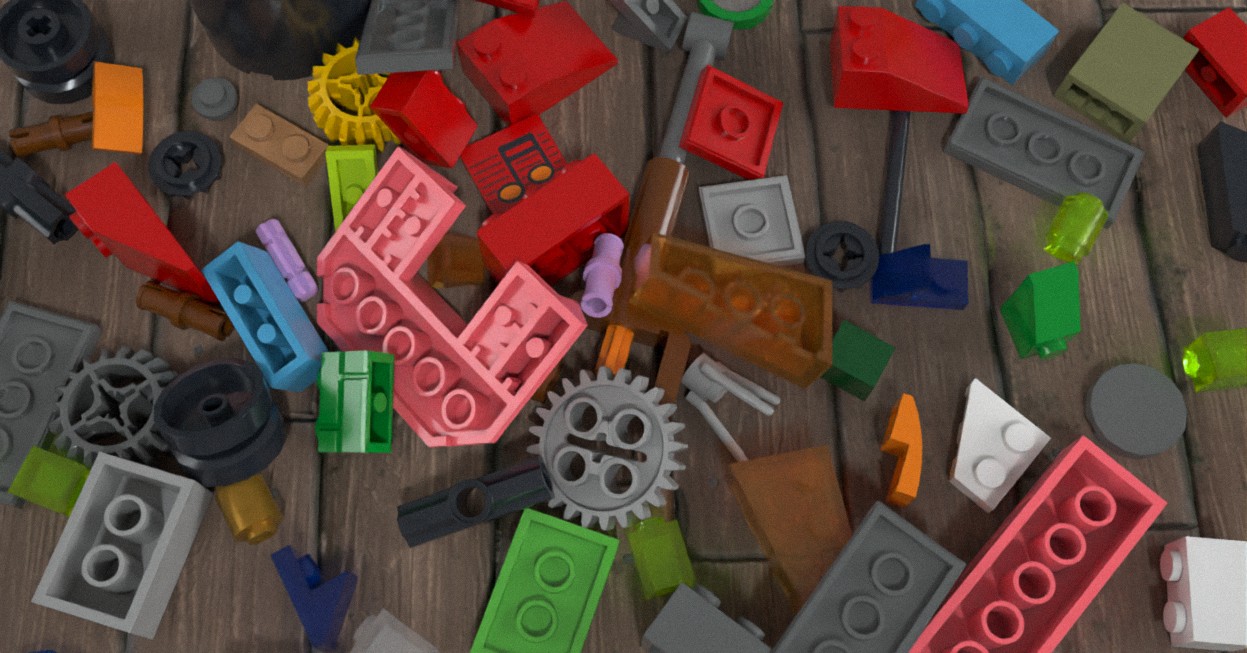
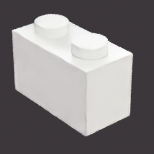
M1185 536L1164 545V552L1160 559V571L1163 579L1167 581L1168 602L1164 607L1163 620L1166 630L1170 632L1171 646L1220 651L1247 649V541Z

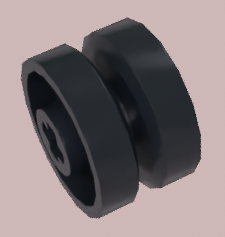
M10 0L0 10V60L36 99L49 104H71L86 99L92 95L93 63L114 64L115 54L111 41L104 30L97 24L95 17L82 0Z
M238 358L216 359L187 370L177 376L162 390L154 405V422L164 440L172 449V454L188 479L195 480L205 487L228 486L251 478L267 468L281 453L287 438L286 422L278 405L272 400L271 390L263 373L254 363Z

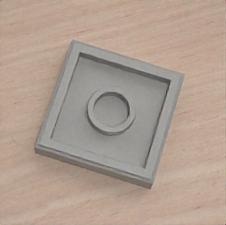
M787 175L698 188L699 205L714 276L804 263L805 251Z

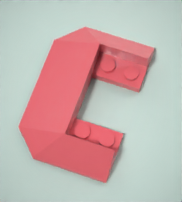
M397 147L317 257V276L323 278V303L317 304V323L343 352L374 351L394 354L393 408L428 447L437 448L495 443L588 324L578 301L559 295L528 264L516 261L474 318L467 324L417 273L466 205L453 194L458 188L456 185L403 148Z

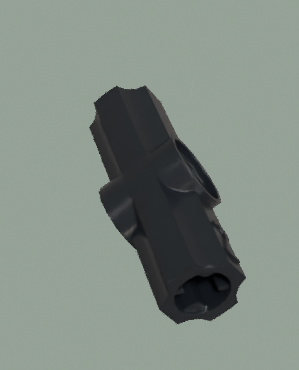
M0 150V207L15 219L18 217L23 219L51 243L56 244L59 241H68L79 230L69 217L76 212V209L61 198L59 194L53 192L49 188V184L27 164L18 158L15 160L11 159Z
M538 456L476 479L462 480L453 487L397 506V522L401 535L407 541L409 548H414L477 525L489 524L502 516L554 499L553 483L542 457ZM475 488L483 492L486 501L484 510L478 516H474L469 512L466 502L468 495Z

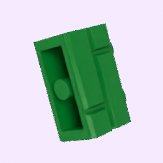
M374 351L322 352L321 367L317 373V385L320 389L319 417L315 423L318 452L391 453L394 354Z

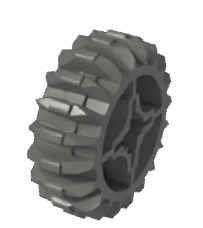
M122 345L117 354L113 353L110 349L102 348L100 359L97 362L91 357L83 356L84 369L79 373L76 370L66 369L71 382L68 386H54L56 393L62 397V400L48 405L50 412L58 417L49 423L48 426L52 433L59 436L54 443L60 451L67 453L66 457L70 463L77 467L83 466L84 470L90 473L98 453L102 452L139 464L142 461L149 467H157L155 454L159 450L166 454L172 453V449L164 440L154 422V405L159 395L167 385L179 376L175 371H170V364L167 361L158 357L154 359V355L148 350L141 348L135 353L130 347ZM130 379L144 380V382L137 386L134 383L124 388H116L113 385ZM115 399L121 403L120 406H118ZM151 413L147 423L145 424L147 416ZM120 416H121V418L123 419V421H124L125 424H123L121 421L118 420V419L120 418ZM117 434H121L127 439L125 442L111 446L93 444L102 437L109 439Z

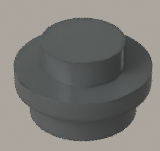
M209 78L195 87L191 96V102L196 112L203 118L212 121H223L235 112L238 95L234 86L229 81L223 78Z

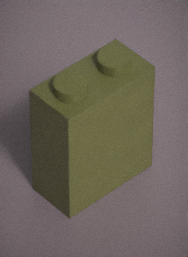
M1122 3L1067 74L1053 97L1129 144L1148 121L1199 49L1186 42L1182 37L1173 34L1147 18L1143 13Z

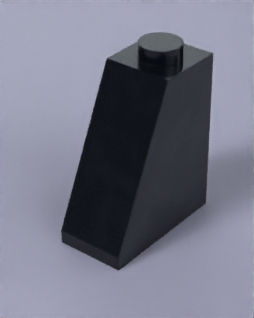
M1220 121L1200 142L1197 149L1210 242L1212 248L1227 253L1233 260L1247 263V132Z

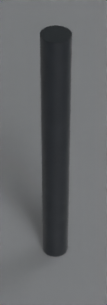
M893 111L878 242L879 260L885 262L894 261L896 258L911 111Z

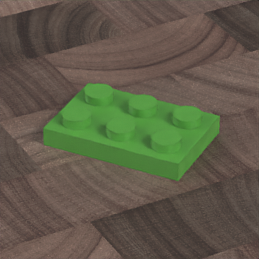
M525 508L470 653H582L620 545V540L533 509Z

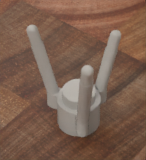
M703 353L690 365L682 378L681 383L691 390L685 399L700 411L744 471L750 473L753 470V465L708 406L706 400L710 399L716 403L728 390L752 407L770 416L774 413L773 407L760 398L773 405H778L780 398L756 383L731 371L720 361L715 362Z

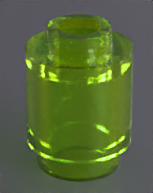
M1079 192L1076 196H1066L1045 235L1047 240L1044 247L1045 251L1062 262L1070 263L1075 261V264H1079L1082 257L1090 254L1109 216L1106 209L1103 208V202L1098 197L1084 192Z

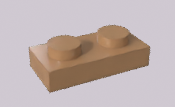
M257 103L229 136L234 146L307 187L326 162L325 151L329 144Z

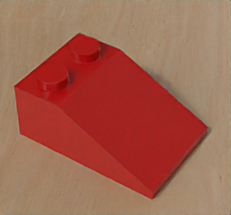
M567 1L540 7L537 9L535 17L517 13L493 19L456 42L462 72L508 127L537 113L538 115L542 114L618 64V59Z
M838 6L829 44L834 108L967 114L969 105L960 46L957 42L884 8Z
M116 162L65 194L76 209V212L69 216L80 232L93 242L106 259L114 254L126 268L183 293L192 292L197 294L201 301L215 307L221 304L203 273Z

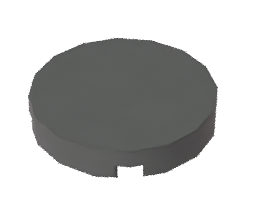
M1138 363L1116 365L1100 375L1087 392L1085 403L1087 421L1091 420L1092 427L1096 431L1093 434L1099 442L1115 454L1132 459H1143L1159 455L1178 442L1186 427L1187 409L1182 393L1168 376L1154 367Z

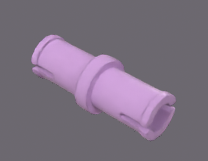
M607 233L599 235L595 239L592 258L586 263L583 272V280L586 285L581 299V308L587 315L598 318L607 316L611 312L614 290L619 287L622 280V269L619 264L624 244L618 236Z

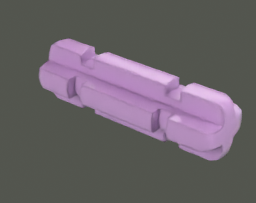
M269 219L265 223L260 224L256 228V233L298 302H304L314 297L318 293V286L279 221Z

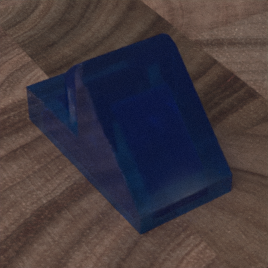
M922 244L879 256L878 268L873 278H871V304L964 310L969 304L968 261L931 258L930 244Z
M288 545L271 554L270 556L313 647L324 653L335 648L357 585L358 576L349 570L317 587L316 583L323 579L314 559L309 553L302 556L300 552Z

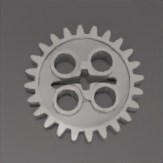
M600 367L597 380L592 371L581 370L580 385L573 379L564 378L562 382L566 394L563 395L559 392L549 391L547 395L554 406L551 409L538 407L536 409L538 415L545 420L543 426L529 427L531 433L540 437V443L527 447V452L538 454L542 457L553 483L555 498L549 501L548 506L555 508L566 503L564 519L574 520L582 513L581 523L584 528L594 527L598 518L602 530L613 529L616 518L622 528L631 527L634 521L633 512L641 520L651 518L648 503L657 507H664L667 502L660 492L661 489L677 490L679 487L675 480L669 476L671 471L685 470L686 465L674 459L675 452L688 449V444L674 441V434L685 428L684 423L670 422L668 419L677 409L676 404L659 405L658 403L662 399L665 390L655 387L646 393L649 378L638 375L631 383V371L622 368L618 370L614 378L611 368ZM592 405L597 412V422L591 430L587 431L582 423V414L588 406ZM638 416L643 421L644 434L637 443H633L628 437L627 426L630 420ZM573 434L588 440L606 441L611 446L643 452L647 455V461L643 463L622 455H607L603 450L571 444L567 441V436ZM577 453L584 458L586 464L585 472L580 479L575 478L571 471V461ZM622 465L627 466L633 476L631 487L626 492L621 491L616 483V473Z

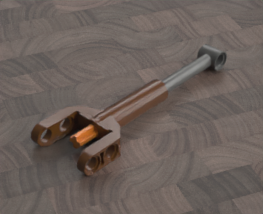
M691 12L682 45V50L690 53L658 157H654V159L647 162L623 240L624 248L619 264L622 269V280L619 287L614 290L612 310L607 316L601 318L592 317L583 312L588 324L586 329L605 334L595 365V373H598L599 368L604 366L611 368L615 378L620 368L625 369L632 342L656 348L657 344L666 346L654 388L659 387L665 390L662 399L658 403L659 405L675 404L692 344L675 315L663 306L656 294L690 179V171L684 165L688 151L680 148L679 143L700 72L707 65L713 67L715 59L724 61L734 26L733 22ZM582 289L568 296L567 298L578 301L581 307V299L585 292V289ZM566 354L532 395L530 400L541 403L546 402L547 393L554 391Z

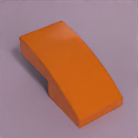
M94 62L91 108H93L91 150L133 155L142 154V68Z
M905 393L901 395L892 407L880 451L898 456L885 502L903 508L916 498L922 467V434L919 415L913 396Z

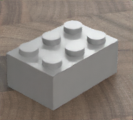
M99 452L31 602L153 640L213 493L195 480Z

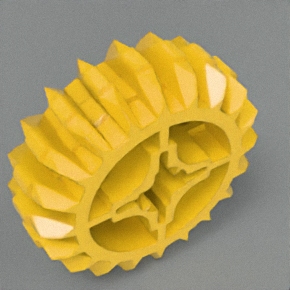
M355 37L352 47L345 48L338 43L336 49L338 54L332 56L323 53L322 61L324 66H313L312 75L314 80L307 82V90L310 94L308 106L311 113L314 114L313 119L317 127L321 131L324 130L327 138L332 143L339 140L341 145H355L356 143L357 145L376 144L377 149L383 152L385 148L384 142L392 140L399 146L401 144V141L370 108L387 78L381 77L379 74L358 75L355 58L360 41ZM380 73V74H384V75H388V76H389L391 73ZM336 106H345L346 110L356 111L358 116L346 114Z

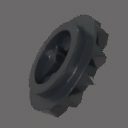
M182 131L174 133L158 143L150 155L148 172L154 185L170 198L182 196L190 200L191 195L198 192L208 194V186L214 180H220L219 171L224 161L217 144L210 137L195 131ZM193 159L199 170H186L182 175L180 169L173 162L188 164Z
M834 221L820 226L812 233L806 245L805 258L809 274H813L820 281L822 288L830 286L842 293L847 289H860L873 278L879 264V250L873 237L862 227L851 222ZM840 242H842L845 256L853 258L848 260L843 271H840L836 259L829 258V256H834Z

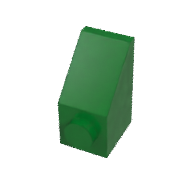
M1075 261L1029 274L999 309L1021 360L1038 355L1040 360L1059 356L1068 350L1067 344L1081 332L1079 271Z

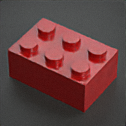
M595 153L582 161L574 160L562 169L559 177L544 187L542 185L533 187L524 194L520 203L505 213L502 211L497 212L484 221L481 229L476 233L485 270L494 282L499 285L516 261L528 264L549 286H554L592 258L594 241L599 235L607 233L616 235L620 239L625 237L629 219V193Z

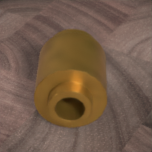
M255 474L247 480L228 486H215L218 492L215 500L236 542L247 541L249 545H256L270 539L277 533L276 526L282 521L283 516L262 475Z

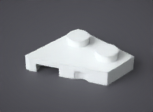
M975 378L966 388L965 397H967L963 421L959 424L956 440L958 449L956 457L952 461L949 482L985 512L990 513L1051 438Z

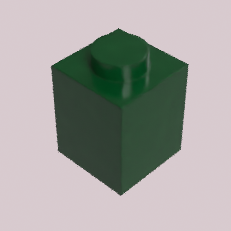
M843 320L836 335L827 330L818 345L814 356L821 359V362L814 374L865 402L876 386L896 347Z

